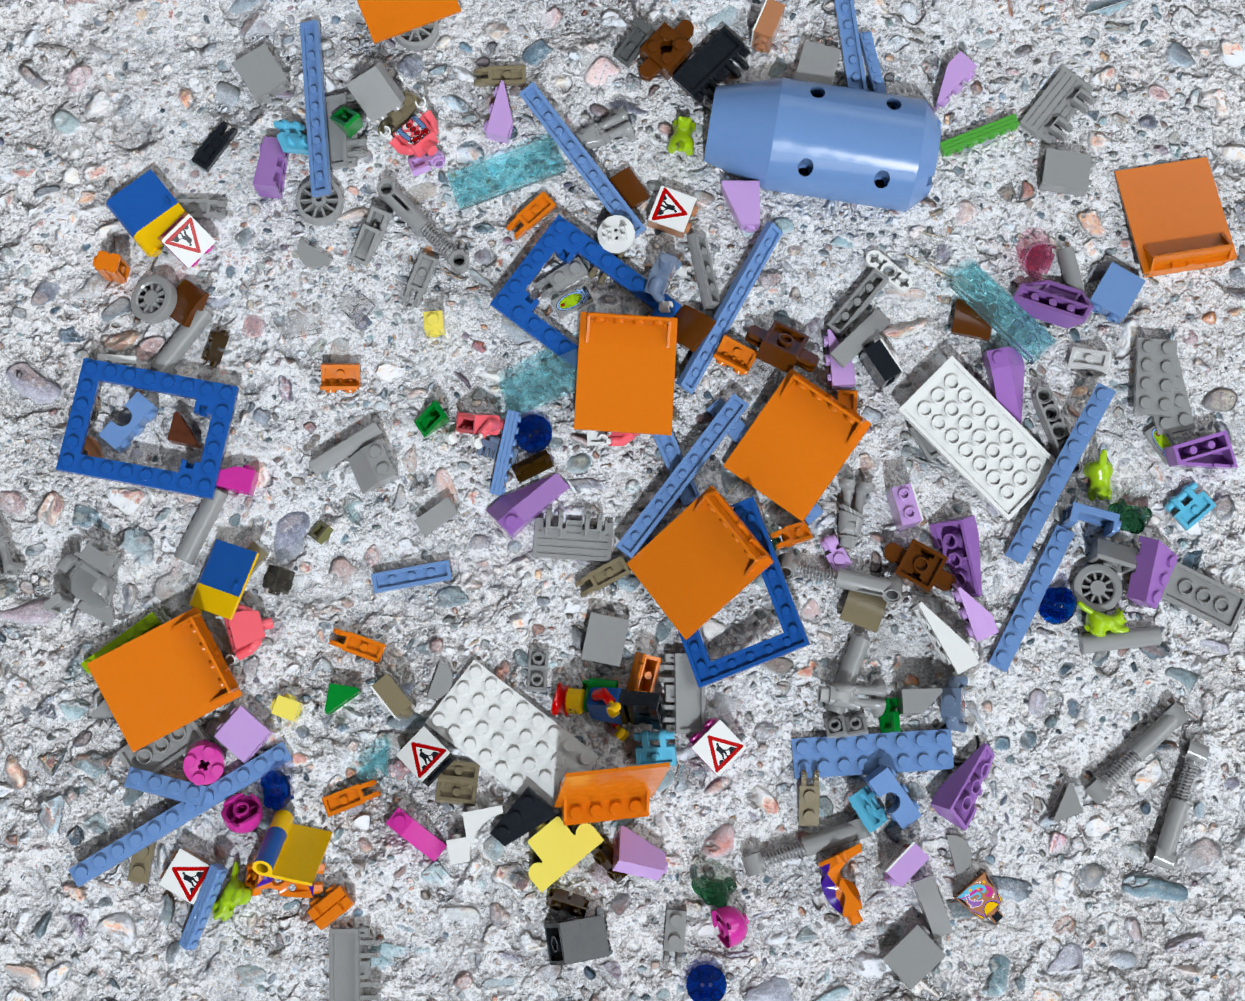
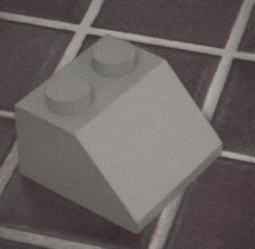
M381 440L361 448L348 458L362 494H366L399 479Z
M1100 536L1092 541L1087 563L1103 564L1116 572L1126 574L1136 568V549L1130 548V544L1124 542L1117 544L1111 542L1110 538Z

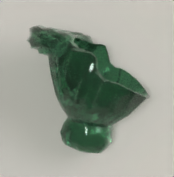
M1121 499V503L1110 504L1107 508V511L1120 514V529L1133 534L1143 532L1147 521H1150L1153 516V512L1149 507L1127 504L1124 499Z
M701 875L691 881L692 889L703 899L705 904L714 905L717 908L727 906L730 893H734L737 889V884L731 877L721 880L717 878L706 879Z

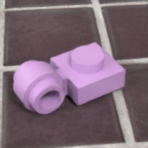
M437 150L433 156L426 157L424 154L421 158L414 156L407 159L415 177L430 171V165L435 168L443 167L446 159L443 152Z
M828 534L822 538L820 545L825 552H830L825 558L832 570L836 571L838 568L844 569L852 565L844 548L836 549L839 542L834 534Z

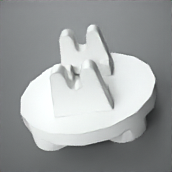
M620 215L607 217L598 229L600 245L610 253L619 254L627 251L633 246L636 232L634 225L629 219Z

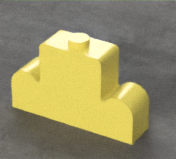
M555 817L548 824L546 822L542 823L536 828L537 833L528 840V844L542 860V863L536 862L529 868L528 874L531 881L542 893L601 844L604 839L588 823L579 825L576 829V835L572 833L568 826L563 824V820L560 817Z

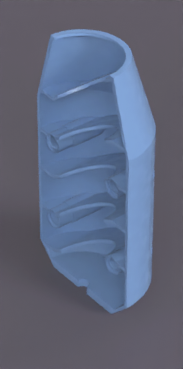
M785 77L716 86L704 162L742 180L760 181V188L764 190L906 212L925 199L930 192L932 175L935 174L939 154L941 121L925 99ZM805 171L808 176H801L799 172ZM875 183H881L883 188H878Z

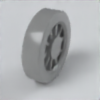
M435 21L412 29L409 32L395 36V39L402 47L408 50H424L436 41L439 35V22ZM423 34L427 38L422 40L420 35ZM415 36H418V42H413Z
M310 180L301 185L296 194V207L306 222L315 226H325L335 222L340 217L344 209V197L341 189L335 182L331 180L332 194L316 198L311 195ZM329 204H336L335 209L329 206ZM325 209H328V210H330L332 213H331L330 215L326 216L324 210H325ZM319 211H322V218L317 217Z
M151 275L142 279L133 290L131 296V308L134 315L149 324H157L166 320L172 314L177 304V290L174 284L159 275Z
M1090 564L1080 569L1074 575L1071 582V595L1076 604L1078 601H1081L1093 610L1104 613L1114 608L1120 601L1122 582L1112 568L1103 564ZM1096 573H1101L1097 580ZM1089 574H1091L1092 581L1087 577ZM1106 575L1110 580L1104 583L1102 580ZM1083 581H1085L1088 584V586L1082 585ZM1112 582L1113 589L1106 588L1105 585ZM1082 589H1087V593L1083 594ZM1105 592L1113 593L1111 598ZM1085 596H1091L1089 601L1085 598ZM1095 597L1097 604L1093 603ZM1101 597L1106 600L1105 603H1102Z

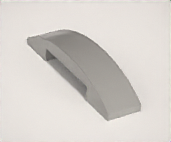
M879 309L875 310L829 355L844 368L867 343L872 341L891 323L890 320Z

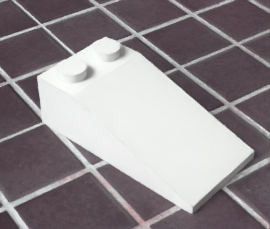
M921 602L912 608L950 676H956L979 663L977 660L979 656L974 648L971 649L959 635L925 604Z

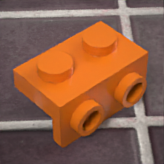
M725 334L713 358L722 366L728 365L732 367L735 373L747 375L756 360L755 357L758 351Z
M321 363L320 390H325L326 393H335L337 390H344L345 393H354L361 387L360 363Z

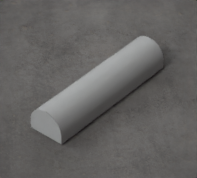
M693 232L687 235V242L704 310L716 309L720 306L721 299L706 235Z
M1070 246L1058 250L1057 254L1065 285L1085 292L1074 247ZM1091 314L1087 318L1086 322L1083 324L1089 323L1091 319Z
M873 268L829 320L826 328L830 329L835 337L841 338L889 282V278Z
M205 309L203 311L196 310L190 328L181 325L150 366L158 372L170 374L213 319V316Z
M372 422L312 459L308 464L316 476L383 436L377 424Z
M216 489L214 500L203 498L174 557L191 565L194 564L228 497L227 494Z
M1155 625L1129 628V632L1126 633L1107 631L1106 636L1096 637L1092 633L1079 634L1078 639L1081 654L1161 645L1162 634L1160 627Z
M851 635L833 684L853 682L855 684L871 643L869 640ZM825 704L824 706L825 710L838 715H842L845 711V708Z

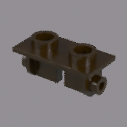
M220 327L210 331L207 341H210L208 349L204 348L201 359H204L202 365H205L207 362L213 368H217L220 365L224 352L217 350V348H226L230 337L228 336V331L221 330L219 332Z
M546 449L511 466L519 484L554 467Z
M603 841L591 853L595 862L605 868L609 878L619 883L628 874L612 871L614 850L608 843L606 844Z
M551 888L546 905H549L551 909L556 911H567L575 917H585L590 900H587L585 896L575 893L572 894L570 900L567 899L568 891Z

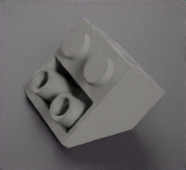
M916 685L901 687V690L896 692L899 716L924 713L943 692L942 688H937L936 685H924L921 689H917Z

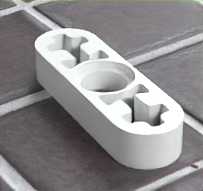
M871 250L867 253L865 264L870 270L875 268L885 275L883 269L890 267L893 269L894 274L886 276L889 278L887 284L899 293H907L910 290L913 282L909 275L881 252ZM876 256L878 258L877 262L871 263V257L874 258ZM882 262H884V264L882 265L881 269L879 270V269H878L879 264L881 265ZM899 274L898 280L896 279L895 282L892 281L893 279H895L896 275ZM904 280L907 281L906 286H903V287H900V286H899V285H900V281H901V282H903Z

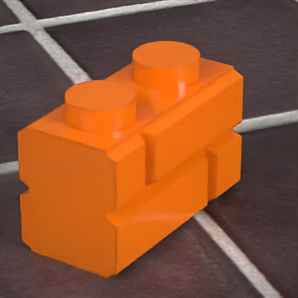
M100 250L93 259V267L105 280L116 281L122 284L127 283L131 268L119 254H110Z
M636 652L629 676L630 681L627 683L626 689L628 691L653 693L661 658Z
M333 884L325 891L327 895L321 900L317 897L309 903L311 908L307 910V913L320 930H324L356 904L341 884L337 887Z

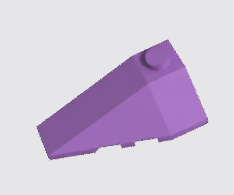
M1003 347L986 351L982 359L992 396L1021 424L1025 365L1020 348Z
M555 473L500 497L486 511L513 539L568 490L570 486Z
M975 515L957 517L930 524L933 544L936 549L940 550L941 554L948 557L945 566L948 565L952 574L956 577V584L971 597L982 596L979 533Z
M983 743L939 787L930 803L940 816L966 831L976 813L977 808L974 805L977 796L982 795L981 784L983 778L988 777L995 756L987 743Z

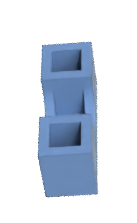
M138 391L124 405L131 411V421L125 426H118L111 420L98 434L119 453L126 451L131 446V441L136 436L142 434L145 425L153 421L159 411L155 405Z
M882 764L863 779L874 795L879 798L889 792L894 794V804L886 811L895 824L904 830L922 816L919 812L920 806L914 799L909 798L907 795L909 791L902 782L898 783L896 772L891 767H886Z

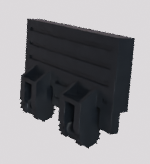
M724 26L672 76V80L698 104L704 98L710 104H713L714 96L706 90L709 87L715 92V88L718 85L712 79L720 84L730 73L735 78H740L742 76L740 71L732 63L735 62L743 70H748L750 68L748 63L738 54L746 59L751 52Z

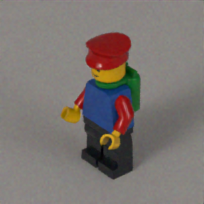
M600 678L583 680L582 689L571 688L570 685H562L560 682L557 684L551 707V713L554 716L562 714L568 718L570 714L580 715L583 712H589L592 719L609 722L614 730H617L614 735L623 742L629 732L621 726L623 724L628 725L629 722L633 725L641 723L650 724L654 730H662L665 710L660 693L628 691L627 689L618 688L617 680Z

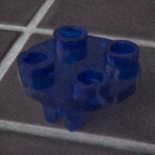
M527 415L521 419L520 423L518 422L519 433L518 435L516 434L515 439H517L516 443L522 450L528 453H537L544 450L552 441V428L544 417Z
M1050 587L1046 590L1040 603L1039 614L1046 622L1052 625L1066 623L1076 612L1077 598L1066 587Z
M271 770L266 776L261 778L260 785L263 788L264 805L266 808L282 810L287 806L289 800L294 799V795H291L288 781L291 779L290 775L286 776L280 770Z
M702 964L690 971L687 977L686 988L688 995L693 1001H720L726 993L727 983L725 976L716 966Z

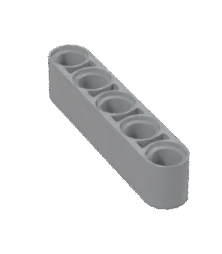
M1043 386L1034 392L1031 400L1053 454L1057 459L1061 452L1060 448L1065 445L1070 433L1053 392L1050 388ZM1038 393L1044 394L1046 401L1040 400ZM1046 411L1052 412L1053 419L1046 416ZM1053 429H1058L1061 432V436L1054 435ZM1079 459L1075 467L1076 472H1072L1069 479L1076 477L1083 470L1081 459Z

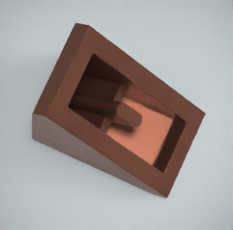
M176 411L173 414L167 440L172 444L196 449L201 448L202 446L183 416Z

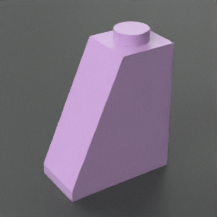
M721 181V192L739 230H744L746 233H753L759 230L760 181Z
M620 826L614 836L612 871L659 881L661 876L667 872L668 862H666V853L625 826Z

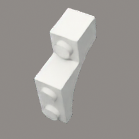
M498 802L486 804L487 808L484 809L473 806L466 808L467 812H462L466 837H463V834L451 835V840H446L450 865L472 861V844L477 832L488 820L505 813L503 805L499 806Z

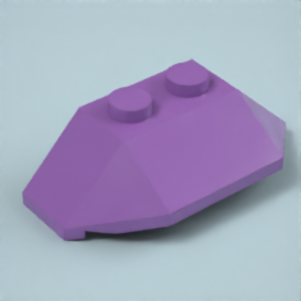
M1051 280L1035 281L1028 284L1021 283L1013 296V300L1032 318L1066 329L1085 323L1093 310V305L1084 291Z

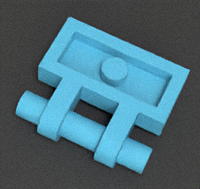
M284 119L274 122V127L278 128L280 132L276 136L283 152L309 155L307 135L301 133L305 129L304 124H300L298 121L289 122Z
M1193 481L1189 485L1183 486L1181 492L1169 498L1168 503L1164 505V509L1168 512L1173 508L1178 511L1173 518L1185 531H1188L1217 506L1204 491L1198 495L1194 492L1198 485ZM1188 497L1191 501L1184 506L1181 501Z
M665 729L659 732L645 730L642 733H634V740L642 741V746H636L635 748L637 766L670 762V766H677L676 744L667 743V739H675V732ZM650 740H660V745H650Z
M865 785L848 797V800L862 820V824L871 833L889 819L885 815L886 811L883 806L880 807L875 799L876 795Z

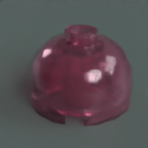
M1036 241L1031 243L1027 249L1024 248L1020 254L1023 271L1033 279L1042 280L1043 272L1045 274L1048 273L1054 260L1055 254L1052 253V248L1056 249L1055 245L1045 241Z

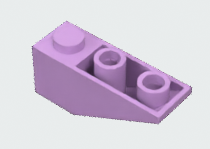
M961 51L947 64L935 103V111L940 106L944 108L950 101L949 97L952 94L957 95L963 88L962 85L966 81L969 83L976 75L974 72L977 65Z
M501 80L500 85L496 86L494 91V97L496 98L495 102L490 105L489 121H485L484 132H486L487 139L509 144L514 127L504 81Z
M827 329L825 336H823V347L827 348L824 362L825 366H828L829 373H826L827 385L830 384V390L853 389L856 385L854 364L850 361L842 368L829 355L840 343L832 331Z
M952 583L953 591L951 593L954 600L960 606L958 612L961 619L965 620L966 626L964 629L967 636L978 642L999 633L993 615L960 586Z

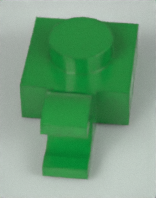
M883 698L886 701V707L882 716H879L881 733L901 731L899 711H895L898 705L897 698Z

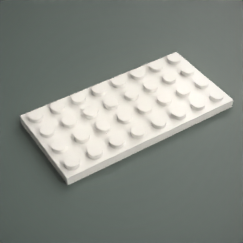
M950 356L897 410L1006 521H1009L1042 487L1056 461L953 356Z
M476 660L472 661L425 722L519 797L529 786L553 808L559 791L558 784L563 780L565 773L589 771L600 757Z

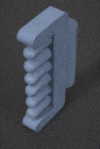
M491 435L490 440H481L483 447L478 450V455L481 456L483 454L486 457L488 453V458L492 456V459H496L501 437ZM516 448L512 450L514 451V456L510 459L511 465L516 463L519 450Z

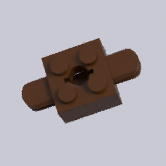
M682 20L674 29L664 22L640 48V58L643 60V63L638 69L639 77L643 81H651L658 73L666 80H669L692 55L693 45L688 41L694 33V26L691 21Z
M777 320L773 322L768 331L752 325L745 336L747 342L759 347L755 358L786 373L794 369L795 365L808 372H812L819 362L818 355L805 349L810 336Z
M914 538L909 542L907 548L891 542L883 550V557L897 565L891 576L900 577L904 583L924 594H928L933 586L948 592L953 589L952 583L956 584V577L943 569L948 557Z

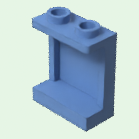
M1111 262L1089 299L1093 305L1092 312L1100 313L1106 316L1108 321L1119 324L1125 318L1146 280Z
M1073 502L1064 509L1060 526L1069 529L1080 520L1104 527L1103 537L1109 538L1116 534V532H1119L1121 521L1119 520L1120 514Z

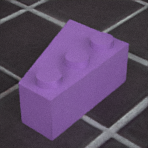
M264 136L263 143L260 144V156L253 186L260 197L282 199L289 153L283 152L278 139L275 137Z
M1227 430L1164 448L1169 467L1238 468Z
M1139 536L1138 542H1141L1139 555L1136 554L1137 566L1135 573H1131L1126 597L1136 605L1156 609L1179 556L1160 540Z

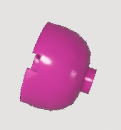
M243 793L231 796L224 802V808L221 811L226 827L238 834L249 833L256 829L263 817L261 802L254 794L244 796Z
M722 906L711 912L714 928L717 926L720 935L717 936L726 948L737 946L744 940L747 935V925L749 924L745 913H741L734 906Z

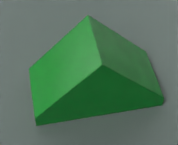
M344 105L330 117L349 138L363 127L360 115Z
M437 400L433 401L414 421L424 438L450 422Z
M329 683L325 713L331 715L362 693L361 689Z

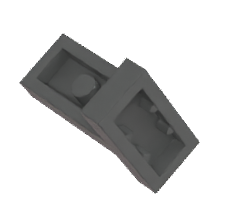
M638 17L632 22L635 25L613 55V57L628 68H630L640 54V48L655 33L653 28Z

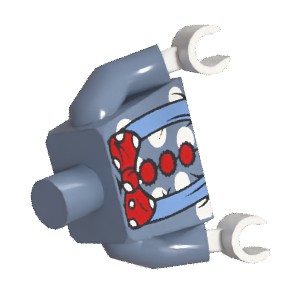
M670 252L659 253L649 273L644 291L651 294L655 301L659 303V311L663 313H670L669 308H673L672 301H664V294L676 270L677 275L681 277H689L686 272L692 271L690 266L682 265V262Z
M976 674L951 676L947 679L946 685L941 687L943 692L941 693L940 714L944 723H946L948 729L965 733L967 736L979 735L974 729L979 727V724L965 723V685L980 686V684L975 682L976 677H980V675Z

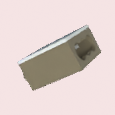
M385 674L370 686L395 719L399 721L402 718L407 719L415 713L413 709L416 708V705L390 674Z

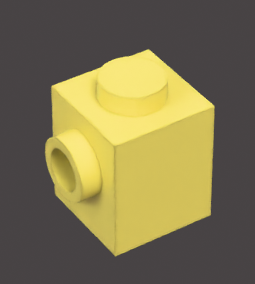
M442 310L423 312L426 336L435 338L446 335L445 319Z
M287 693L284 696L278 695L271 703V714L297 723L304 704L295 701L296 697Z

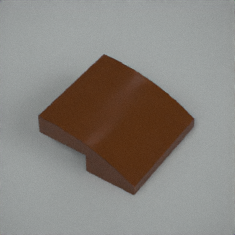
M630 167L625 168L609 179L631 210L638 208L651 197Z
M185 279L176 288L177 304L169 317L181 325L190 328L196 310L203 311L209 293Z
M956 299L950 334L989 341L994 306Z
M684 304L674 317L678 319L676 343L686 350L695 352L716 321Z

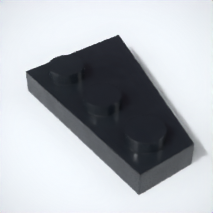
M528 786L490 834L506 846L554 817L559 812Z

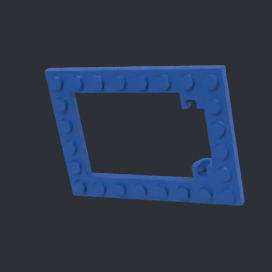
M560 215L555 218L490 303L492 308L576 370L579 346L533 313L540 304V301L536 298L535 300L529 296L530 293L526 291L554 253L566 264H570L576 255L579 254L654 311L650 316L674 317L682 306L667 294H664V301H672L673 308H669L670 313L660 312L659 303L655 301L651 294L644 292L647 279L612 253L605 250Z
M84 358L56 470L214 500L239 387ZM100 382L195 399L193 412L202 417H211L201 462L190 464L187 460L182 459L179 472L83 455Z
M753 496L733 504L731 507H734L735 513L772 557L773 563L761 574L784 633L711 661L700 629L687 640L679 632L699 688L811 645L756 499ZM654 538L646 540V544H648Z

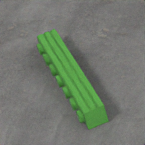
M1012 114L940 142L939 151L942 157H949L955 152L963 151L965 148H972L975 144H982L988 139L993 140L998 135L1003 136L1009 131L1013 132L1018 129L1020 123L1016 114Z

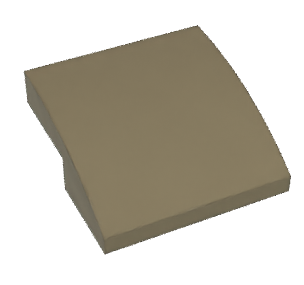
M849 590L839 619L877 633L887 602L882 597Z
M454 760L437 777L435 802L475 806L480 765L473 762Z

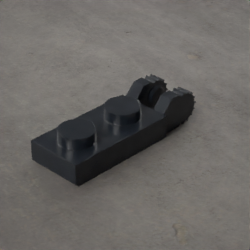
M225 121L221 122L215 131L213 130L191 160L206 172L210 171L238 133L237 129L232 127L225 137L221 136L228 127V123Z

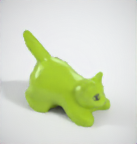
M679 116L678 119L673 121V135L669 139L667 150L671 154L679 151L685 152L687 156H691L695 151L692 135L696 129V123L690 117Z
M1102 449L1099 460L1087 462L1083 468L1084 475L1090 478L1087 496L1091 501L1096 497L1099 500H1110L1112 498L1110 478L1113 474V465L1107 460V450Z
M1078 601L1077 604L1080 609L1087 613L1084 629L1094 636H1106L1108 630L1113 633L1129 632V628L1124 626L1127 619L1123 614V610L1120 611L1119 608H1116L1115 613L1108 615L1095 611L1083 602Z
M236 861L233 863L230 881L224 887L221 897L213 905L212 914L214 915V920L219 918L223 921L228 920L233 915L236 905H245L251 900V889L247 888L237 878L239 865Z

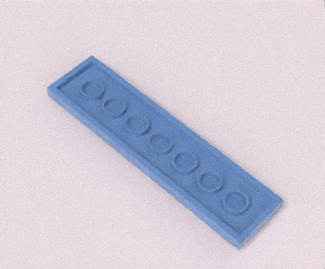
M950 729L875 733L843 738L812 737L791 739L794 779H801V770H806L807 778H813L814 770H819V778L868 775L882 764L886 767H891L896 773L954 769Z

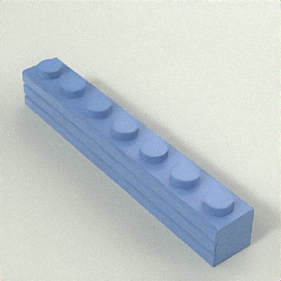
M871 31L859 33L862 56L871 91L886 93Z
M507 410L490 488L491 494L503 496L506 492L505 482H508L509 475L507 473L511 469L512 464L510 459L514 456V451L512 450L517 442L515 436L519 433L518 422L520 423L522 419L520 412Z
M220 863L210 865L178 944L185 950L196 949L226 877L228 869Z

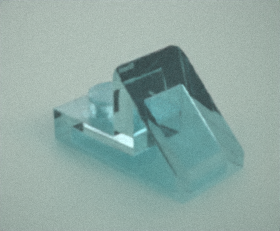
M385 746L356 775L363 781L366 779L371 780L378 773L376 769L379 768L390 778L391 749Z

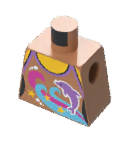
M980 872L953 896L956 901L978 919L982 920L988 916L993 923H996L1003 917V914L997 908L1003 900L985 872Z

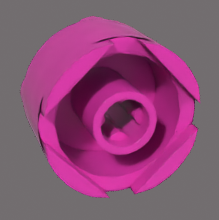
M207 740L193 743L184 756L183 770L186 777L195 785H208L217 781L224 771V752L218 744ZM201 760H204L205 762L208 761V764H207V765L200 764V763H201Z

